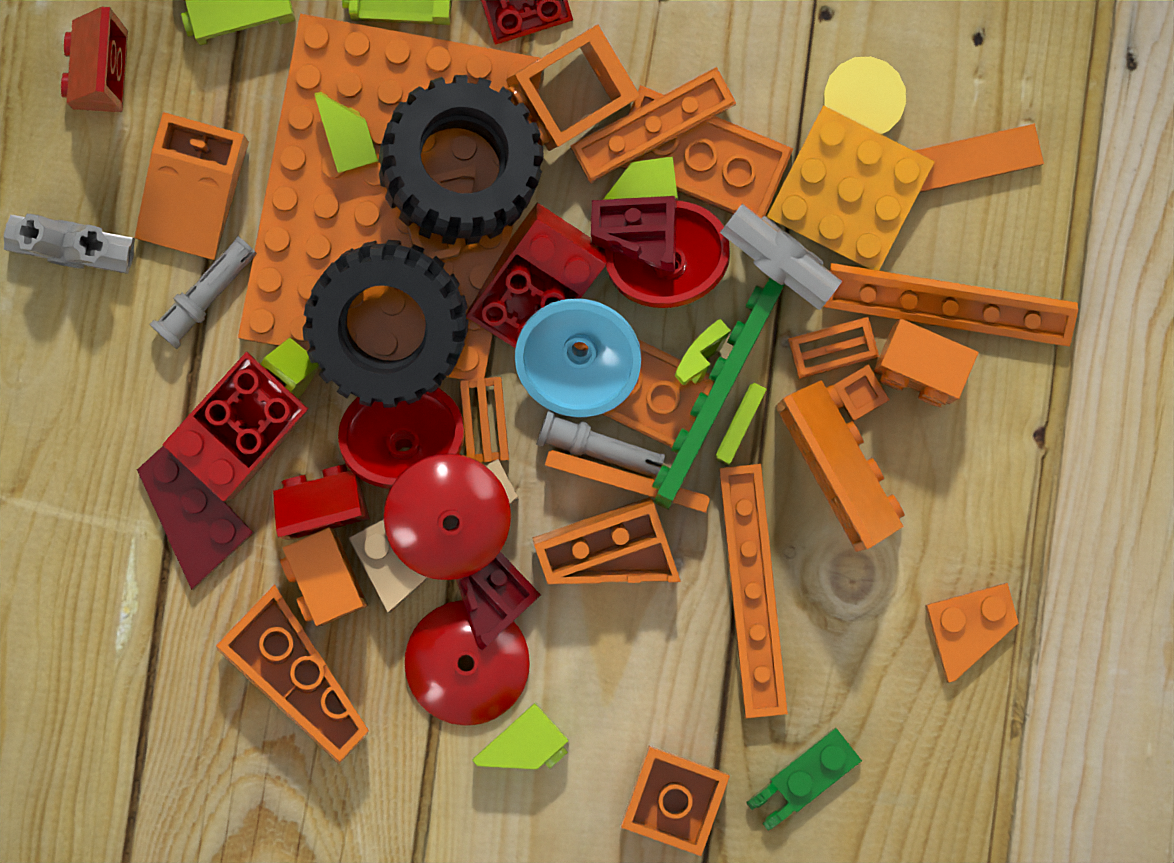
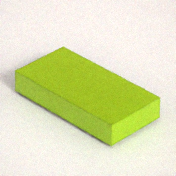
M756 383L749 385L714 456L716 457L715 460L727 466L730 465L767 390L766 388Z

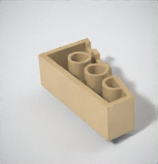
M497 459L486 465V467L502 483L511 506L518 499V496L501 463ZM454 515L445 517L443 527L447 529L454 528L458 523V518ZM384 520L349 537L388 613H391L429 579V577L411 570L397 557L387 539Z

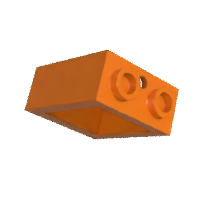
M598 24L506 79L510 86L507 90L513 93L512 103L517 106L523 102L530 111L528 118L531 123H537L541 134L538 144L541 146L545 145L548 151L561 146L641 97ZM580 48L610 97L611 102L561 132L529 78Z

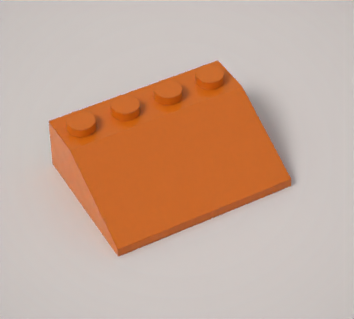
M820 380L786 396L775 408L856 552L867 550L904 527L900 518L904 517L905 514L893 494L887 497L879 482L884 480V476L873 458L866 460L859 448V445L864 443L859 430L853 421L846 424L838 409L843 407V403L833 385L825 387L823 381Z

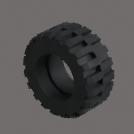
M454 75L452 83L448 84L445 83L443 77L431 80L426 90L418 86L411 91L407 101L398 104L393 111L390 122L387 123L378 159L381 165L379 171L380 184L387 189L385 198L391 208L398 207L401 211L399 219L407 226H410L413 222L420 226L419 235L430 239L432 233L443 236L442 243L451 245L455 244L457 238H465L466 245L479 243L482 236L487 235L488 238L492 239L502 234L505 226H512L520 218L523 210L527 208L536 190L542 173L540 166L544 159L543 146L538 144L541 135L537 123L532 122L529 124L527 119L530 111L522 102L515 106L511 102L513 93L505 87H502L499 92L489 88L490 80L479 77L477 84L467 83V75ZM452 128L466 129L480 135L492 146L498 157L500 167L496 180L490 187L474 193H458L443 188L428 175L421 161L422 147L428 137L436 132Z
M388 240L386 244H377V241L364 243L358 249L354 250L351 248L341 254L323 272L312 288L311 296L306 302L303 314L306 316V323L302 327L303 339L309 341L310 345L307 354L311 363L317 362L322 369L319 376L326 384L332 380L338 385L337 393L343 397L348 398L350 394L360 398L359 404L370 407L373 402H383L384 408L397 407L401 401L411 404L419 401L423 394L427 392L432 393L440 387L442 381L451 374L456 366L468 333L469 320L466 319L468 307L465 295H460L458 290L460 283L455 275H449L444 270L445 263L437 256L432 259L423 253L424 248L415 244L411 248L401 246V241ZM374 286H390L407 293L418 303L425 316L426 328L422 343L411 355L399 360H382L367 354L354 342L347 327V315L352 301L364 290Z

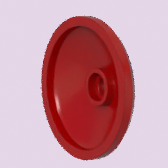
M676 201L675 272H667L605 249L607 272L615 288L629 300L653 308L683 306L708 294L721 281L730 261L729 240L720 233L724 226L714 214L699 205L685 201Z
M437 388L432 393L427 392L423 394L419 401L411 404L401 401L397 407L384 408L383 402H373L371 407L359 404L360 398L357 397L346 409L339 425L338 442L340 452L348 468L361 480L385 489H390L398 476L420 459L443 453L460 454L464 442V424L460 410L453 399L440 388ZM405 447L410 448L407 451H399L400 449Z
M436 454L413 463L394 481L385 501L384 529L394 553L411 570L432 579H460L482 570L501 551L510 529V503L502 483L484 464L460 454ZM449 515H454L458 518L457 525L452 529L443 527V520Z
M463 600L454 601L434 609L415 627L406 647L404 660L405 674L409 688L416 700L434 717L456 725H478L498 718L518 700L525 688L529 675V650L522 631L514 621L487 647L481 650L477 645ZM469 655L473 658L474 667L472 670L463 671L459 668L458 660L461 656Z

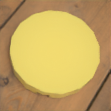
M871 56L854 57L841 63L829 76L823 92L824 106L884 135L901 119L906 105V89L899 73L887 62Z

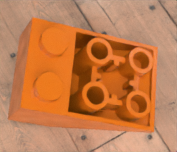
M163 112L151 152L134 238L215 261L249 144L245 135Z

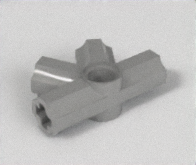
M743 203L720 232L754 259L753 263L766 275L781 285L785 283L818 310L825 305L842 283V280L822 266L823 261L818 256L807 250L788 233L781 230L766 216L759 217Z
M27 214L26 217L10 215L4 232V250L47 258L48 262L73 268L84 269V266L128 274L135 252L134 238L102 232L101 227L64 220H52L34 214Z

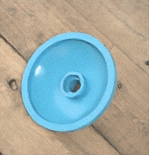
M587 299L560 300L538 310L523 326L515 349L517 374L529 395L545 408L571 417L596 416L617 407L634 389L641 368L642 357L639 341L629 323L610 307ZM583 342L588 346V349L578 350L574 344Z

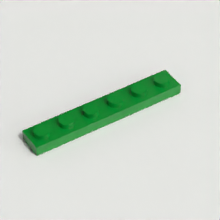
M769 277L764 288L758 285L754 288L745 306L752 310L746 323L737 321L727 343L733 346L728 358L725 359L719 356L708 379L715 382L709 395L700 392L690 412V415L696 417L690 431L681 429L671 448V451L677 454L671 468L663 464L652 485L653 488L659 490L654 503L669 510L785 284L781 285Z

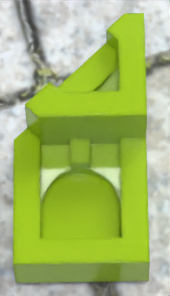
M322 92L314 93L337 172L340 173L377 162L378 158L366 119L360 116V112L334 101Z
M673 157L631 162L604 199L675 196L677 200Z
M721 319L709 326L694 341L681 360L675 377L682 385H686L690 380L695 384L700 383L710 366L707 359L722 349L731 330Z

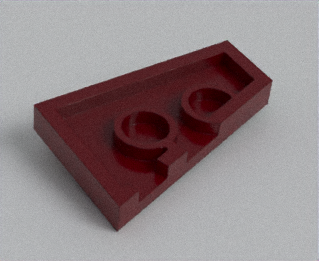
M164 446L137 469L191 590H194L254 534L226 502H223Z

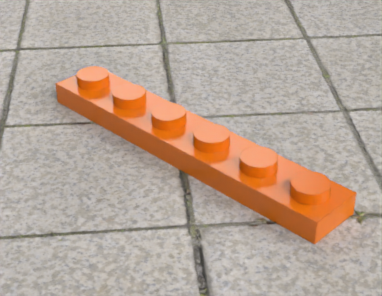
M834 263L830 264L829 271L842 280V283L823 306L825 308L1068 347L1071 344L1079 310L1077 302Z
M761 464L719 468L745 718L788 714Z

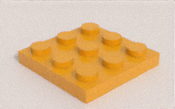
M823 105L767 218L868 269L879 271L935 161Z

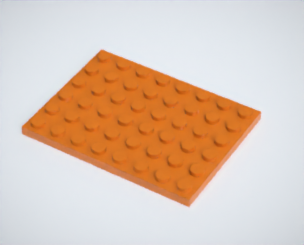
M300 13L255 245V252L257 254L253 256L238 338L273 346H279L288 338H291L308 351L310 348L309 341L303 339L302 327L306 323V316L303 315L306 302L311 296L312 288L332 262L334 263L341 254L351 248L354 250L358 249L367 242L377 241V244H386L388 240L401 241V246L412 247L407 225L399 219L401 211L398 207L391 208L385 198L387 189L380 184V163L377 161L340 173L337 172L314 93L322 92L334 101L360 112V116L366 119L375 152L379 159L387 123L392 118L393 111L400 102H406L409 93L418 86L426 90L431 80L443 77L445 83L448 84L452 83L454 75H467V83L477 84L479 77L490 80L489 88L499 92L502 87L506 89L510 87L506 81L507 78L540 58ZM543 70L529 78L537 93H539ZM459 128L445 129L428 137L422 147L421 161L429 176L475 164L477 171L472 193L490 187L498 176L500 164L494 149L483 137L472 131ZM514 224L512 226H505L502 234L492 239L488 238L487 235L482 236L479 243L466 245L465 238H462L459 256L442 260L445 263L444 270L449 275L454 274L460 283L458 290L461 296L465 295L468 307L466 313L509 243ZM374 286L364 290L352 301L347 315V327L354 342L364 352L378 359L399 360L408 357L420 346L425 335L426 323L422 309L410 295L394 287ZM466 317L469 322L468 333L464 341L465 345L456 366L446 378L477 382L476 379L485 378L493 334Z

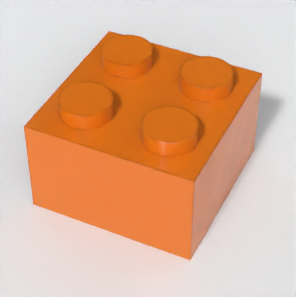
M900 319L892 326L873 372L882 375L879 380L882 384L899 391L910 387L920 392L918 399L933 406L941 407L942 404H951L960 398L979 352Z
M329 527L283 547L286 557L280 559V563L289 583H298L303 596L296 598L306 622L314 621L316 626H324L368 606L335 529Z
M649 745L621 821V828L702 856L730 775Z

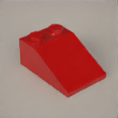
M99 7L72 20V31L65 32L64 55L65 57H70L69 73L62 74L61 96L62 98H67V104L74 110L123 112L128 30L110 7Z
M346 464L322 470L323 478L307 482L306 475H301L281 481L283 488L273 491L275 525L278 538L290 541L313 535L329 527L335 529L369 520L370 517L360 478L351 470L348 471Z

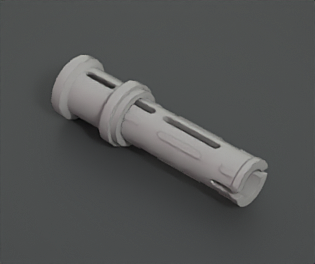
M238 236L228 249L200 277L196 284L186 294L183 292L180 295L177 294L173 298L175 303L158 321L153 320L149 325L175 349H178L181 346L180 339L196 322L202 323L205 320L204 316L206 313L204 311L257 253Z
M551 410L547 411L536 445L543 447L545 444L566 450L574 457L581 458L582 454L652 477L654 480L656 479L661 468L645 462L661 466L665 458L664 454H658L590 431L591 426L586 422L581 421L579 424L556 417Z

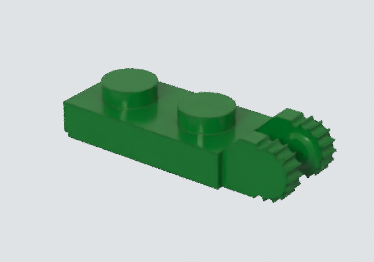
M835 727L771 777V782L746 803L751 810L759 808L779 790L787 800V803L769 814L762 823L769 831L786 819L793 811L796 813L862 762V760Z

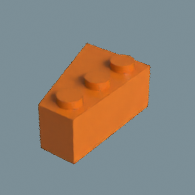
M651 497L532 537L547 584L641 583V581L681 582Z

